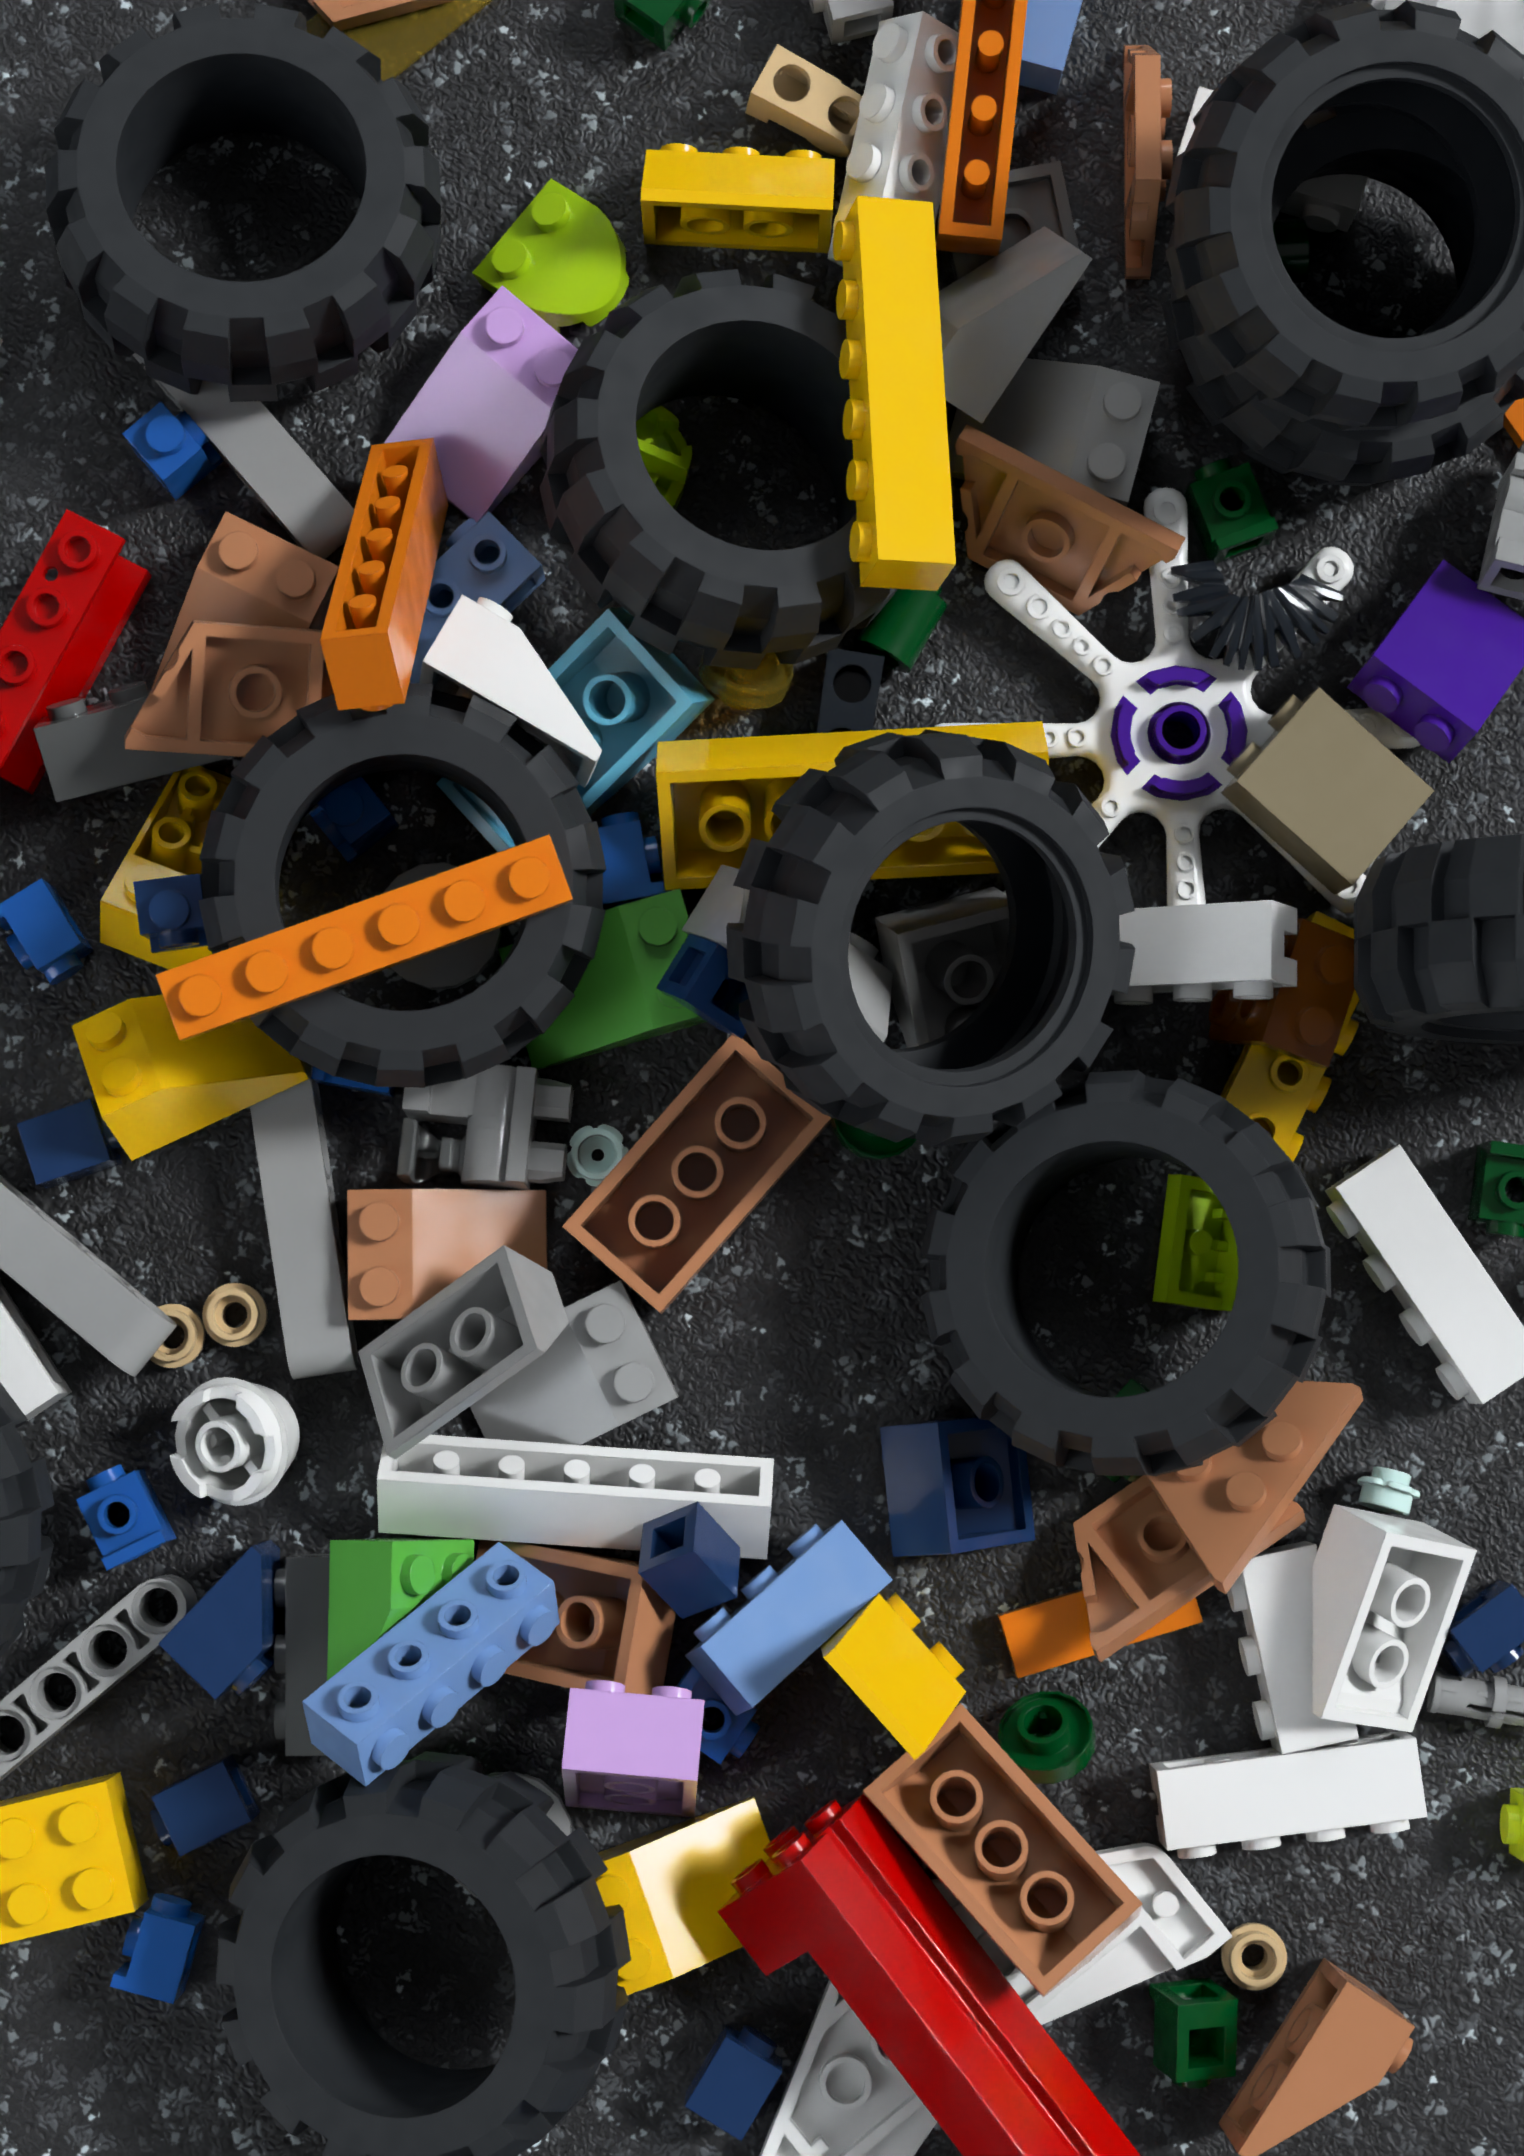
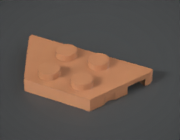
M1149 45L1123 46L1125 279H1150L1159 202L1165 201L1166 180H1170L1172 176V140H1164L1166 118H1170L1172 110L1171 78H1161V55Z
M966 424L956 441V455L963 456L965 482L960 488L962 511L968 519V528L965 531L967 557L988 569L996 562L1004 559L1018 562L1065 609L1078 616L1101 603L1107 593L1119 592L1136 582L1143 571L1161 560L1168 563L1175 559L1185 540L1184 536Z
M192 620L126 732L124 748L130 750L245 757L262 735L266 738L296 717V710L334 694L320 643L322 630Z
M1297 1381L1274 1410L1277 1416L1240 1447L1232 1446L1203 1460V1465L1159 1476L1148 1475L1152 1489L1165 1509L1170 1511L1177 1522L1179 1531L1190 1548L1194 1549L1217 1590L1224 1594L1228 1593L1363 1402L1362 1391L1359 1386L1353 1383L1303 1381L1301 1383Z
M1148 1475L1141 1476L1135 1482H1132L1073 1523L1076 1547L1082 1570L1080 1574L1083 1595L1087 1604L1090 1624V1642L1094 1654L1100 1663L1214 1585L1208 1570L1195 1550L1191 1549L1170 1511L1165 1509L1152 1489ZM1292 1501L1252 1558L1306 1522L1304 1510L1297 1502Z

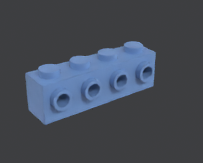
M489 511L478 522L473 518L463 522L448 538L446 545L449 549L436 561L409 683H419L422 661L462 594L477 602L479 597L490 599L511 613L546 580L542 564Z
M501 1542L496 1543L302 1701L311 1744L365 1787L385 1770L395 1768L403 1761L409 1750L435 1728L443 1727L450 1722L458 1709L484 1687L495 1684L503 1676L506 1669L531 1647L538 1646L549 1638L554 1628L560 1624L554 1581Z

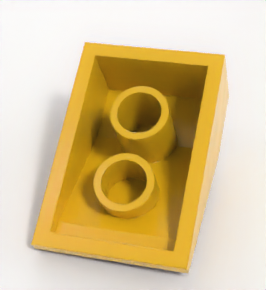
M163 995L130 998L71 1025L101 1117L131 1161L309 1079L302 1060L290 1055L288 1051L260 1028H257L250 1018L186 1041H180Z
M896 1592L887 1600L878 1593L820 1647L823 1658L910 1756L916 1760L925 1752L966 1693L963 1686L956 1680L965 1670L940 1641L929 1649L916 1635L913 1629L921 1620Z
M754 1796L598 1853L608 1868L606 1872L595 1879L604 1905L608 1907L620 1904L624 1910L631 1960L618 1970L617 1985L624 1987L627 1995L674 1979L743 1947L717 1911L736 1893V1890L730 1884L731 1881L758 1859L762 1858L764 1862L769 1859L763 1849L770 1840Z

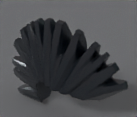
M1213 560L1173 566L1170 570L1171 575L1199 585L1172 595L1173 602L1189 603V605L1176 610L1178 618L1210 616L1189 634L1191 640L1195 643L1219 629V633L1208 656L1215 660L1224 647L1223 665L1229 667L1235 653H1237L1238 670L1245 669L1249 650L1254 671L1262 670L1263 657L1270 669L1279 667L1275 635L1294 660L1301 657L1295 632L1315 646L1320 640L1314 630L1325 635L1329 631L1321 619L1334 623L1338 616V613L1323 601L1343 602L1345 596L1344 593L1301 573L1298 579L1282 587L1266 590L1249 597H1239L1228 593L1229 587L1224 584L1225 578L1217 569Z

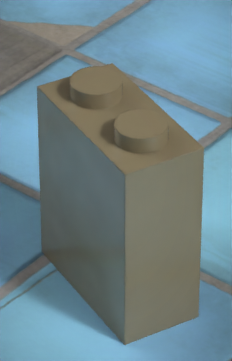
M1318 687L1303 700L1292 694L1267 722L1275 729L1273 734L1261 747L1254 741H1251L1227 767L1226 770L1234 778L1223 789L1221 794L1331 893L1336 895L1354 885L1434 790Z

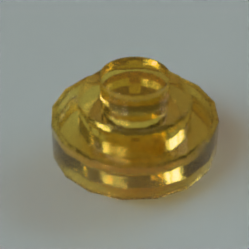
M704 650L699 662V676L706 688L720 698L724 704L738 710L770 708L782 702L788 693L794 676L793 664H780L775 652L766 653L757 669L703 665Z

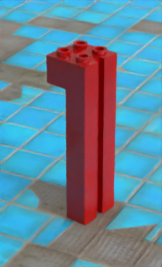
M864 1794L843 1807L839 1805L836 1799L828 1802L806 1820L804 1825L807 1829L799 1833L794 1825L790 1826L764 1847L763 1851L769 1857L766 1862L762 1858L758 1859L731 1881L730 1884L736 1890V1893L717 1912L765 1976L808 1951L963 2156H1141L886 1820Z

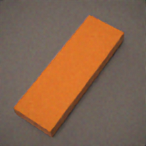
M1083 1588L998 1614L1017 1678L1095 1655L1090 1642L1089 1633L1091 1631ZM1196 1597L1127 1645L1202 1623L1203 1619Z

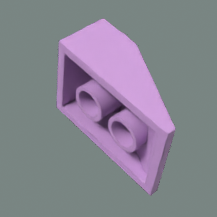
M502 285L459 333L384 443L434 438L447 501L468 519L473 518L478 522L488 511L491 513L542 456L540 448L550 409L559 390L562 378L578 349Z
M607 1680L587 1681L585 1689L570 1688L561 1768L566 1806L695 1818L705 1700L691 1699L692 1691L674 1686L653 1687L651 1695L625 1693V1685Z

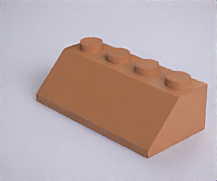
M961 1703L950 1714L925 1752L916 1760L908 1752H905L863 1790L866 1798L1042 1997H1045L1090 1962L1140 1914L1143 1903Z

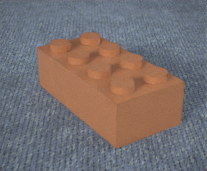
M731 1035L562 1227L662 1314L828 1126L832 1117L822 1114L788 1090L785 1086L783 1073L770 1062L762 1060L758 1052L743 1038L740 1039Z

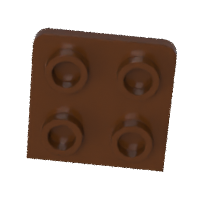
M1298 918L1297 934L1284 935V957L1297 960V987L1273 988V998L1263 1000L1233 998V990H1219L1213 998L1209 1009V1021L1211 1022L1209 1038L1221 1044L1262 1045L1315 1067L1329 1068L1355 990L1354 939L1304 918Z

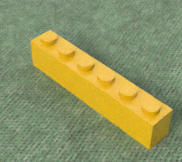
M857 196L845 221L839 220L837 222L833 236L834 259L842 261L843 279L840 281L837 290L836 313L839 320H846L847 339L843 341L841 346L839 370L841 378L849 380L850 399L847 400L843 412V435L845 439L852 440L853 460L849 463L846 475V493L849 500L856 501L857 521L853 523L850 532V558L853 562H859L860 587L937 591L956 565L933 202Z

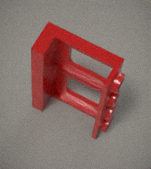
M66 509L0 629V778L33 795L46 771L33 728L42 717L48 716L47 706L77 697H83L85 700L152 577L147 569L119 555L126 542L124 538ZM49 569H56L58 571V576L53 581H48L45 578Z

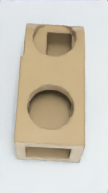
M777 44L750 92L745 113L765 123H768L770 119L806 138L811 144L826 153L837 157H848L852 149L862 96L842 84V81Z

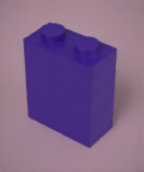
M1443 559L1400 614L1347 688L1363 699L1370 708L1383 714L1414 737L1424 748L1433 751L1450 764L1479 731L1524 667V618L1489 592L1477 589V583Z

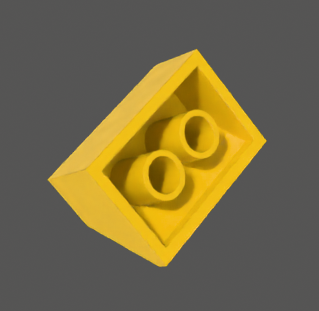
M681 143L666 144L660 150L646 149L641 186L644 244L829 253L833 216L835 159L822 158L821 154L811 150H792L787 152L785 156L760 155L753 148L741 146L726 148L723 150V153L698 152L695 147Z

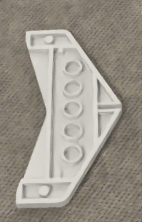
M1137 1843L1095 1851L1143 1903L1140 1914L1090 1962L1045 1997L1041 1996L939 1879L931 1881L1039 2023L1043 2025L1172 1968H1175L1177 1971L1207 1958L1233 1937L1171 1858L1158 1846L1150 1843ZM830 1980L759 2156H914L937 2121Z

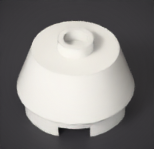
M222 1377L201 1384L179 1404L171 1419V1422L178 1421L175 1432L177 1453L170 1455V1461L176 1475L183 1485L199 1498L209 1496L227 1505H249L258 1502L270 1494L293 1462L299 1447L300 1431L298 1420L286 1399L268 1387L237 1378Z

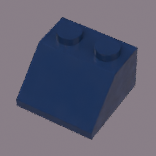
M978 1416L880 1427L893 1557L956 1554L1036 1540L1026 1451L1013 1446L1012 1438L990 1420L979 1419Z
M272 1540L251 1546L158 1643L215 1700L230 1690H233L240 1696L246 1689H251L274 1665V1658L269 1652L274 1648L276 1635L281 1634L280 1608H276L274 1599L276 1569H280V1548Z

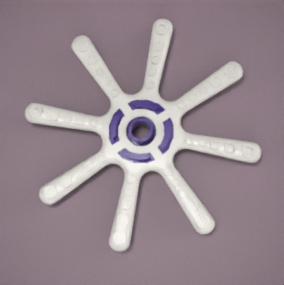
M1159 488L1149 493L1144 501L1145 517L1184 536L1185 540L1175 559L1168 563L1161 560L1149 568L1156 639L1155 646L1150 655L1142 661L1130 663L1114 657L1018 562L1004 559L996 562L989 568L984 579L985 590L989 596L1088 677L1098 689L1100 697L1099 707L1088 720L1080 723H1043L1049 758L1079 756L1088 758L1097 764L1102 771L1104 784L1102 792L1091 805L1104 820L1109 835L1130 814L1146 813L1159 820L1166 834L1167 906L1206 904L1199 838L1200 826L1205 817L1211 812L1225 809L1232 810L1241 815L1336 909L1343 913H1354V903L1366 879V875L1362 874L1353 886L1334 895L1221 794L1223 789L1234 778L1226 770L1230 763L1251 741H1254L1261 747L1275 729L1267 723L1272 714H1267L1259 709L1252 699L1251 685L1259 671H1254L1250 650L1248 651L1244 670H1238L1237 653H1235L1229 667L1223 665V658L1216 660L1205 658L1198 654L1191 646L1188 617L1178 618L1176 610L1188 605V603L1173 602L1172 597L1175 593L1187 590L1188 581L1177 578L1170 573L1171 567L1188 564V512L1186 499L1181 492L1173 488ZM1324 547L1315 553L1292 582L1298 579L1302 573L1341 591L1350 582L1354 566L1348 554L1340 548ZM1275 635L1277 652H1279L1284 646ZM1264 657L1262 662V668L1267 664ZM1372 708L1345 710L1388 749L1415 748L1421 745L1414 737ZM1171 721L1185 724L1193 734V746L1186 749H1177L1170 746L1163 737L1162 726ZM941 723L934 727L998 723ZM1107 837L1097 845L1098 848L1107 839Z

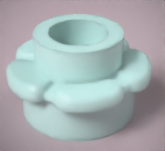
M602 1124L598 1128L584 1126L576 1131L570 1140L571 1151L567 1154V1165L571 1173L576 1178L586 1179L588 1185L597 1187L629 1151L622 1144V1134L614 1127ZM600 1149L604 1152V1158L601 1161L592 1159V1152L594 1150Z
M1374 1466L1371 1476H1362L1357 1480V1484L1362 1486L1358 1500L1360 1505L1394 1515L1409 1516L1412 1500L1420 1499V1492L1409 1486L1411 1475L1385 1467Z

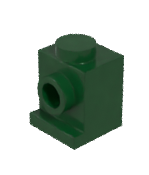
M1225 458L1198 469L1194 473L1197 482L1189 485L1184 497L1208 560H1213L1217 564L1269 544L1278 530L1275 518L1270 517L1249 462L1233 468L1230 459ZM1228 493L1235 494L1241 509L1237 511L1225 509L1220 502V496Z
M1493 1140L1477 1145L1468 1220L1486 1222V1234L1524 1239V1145ZM1511 1178L1517 1179L1523 1184L1522 1200L1518 1203L1511 1201L1505 1193V1186Z
M1210 1978L1149 1984V1997L1155 2001L1153 2065L1168 2076L1174 2084L1185 2088H1203L1210 2085L1211 2079L1236 2077L1238 1999Z

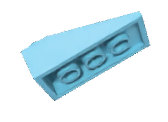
M623 607L608 608L548 669L602 749L600 758L586 787L577 786L589 816L657 756L658 741H674L715 700L673 653L667 654L628 632L634 616ZM442 777L436 783L497 852L515 847L504 824L484 801L463 786Z

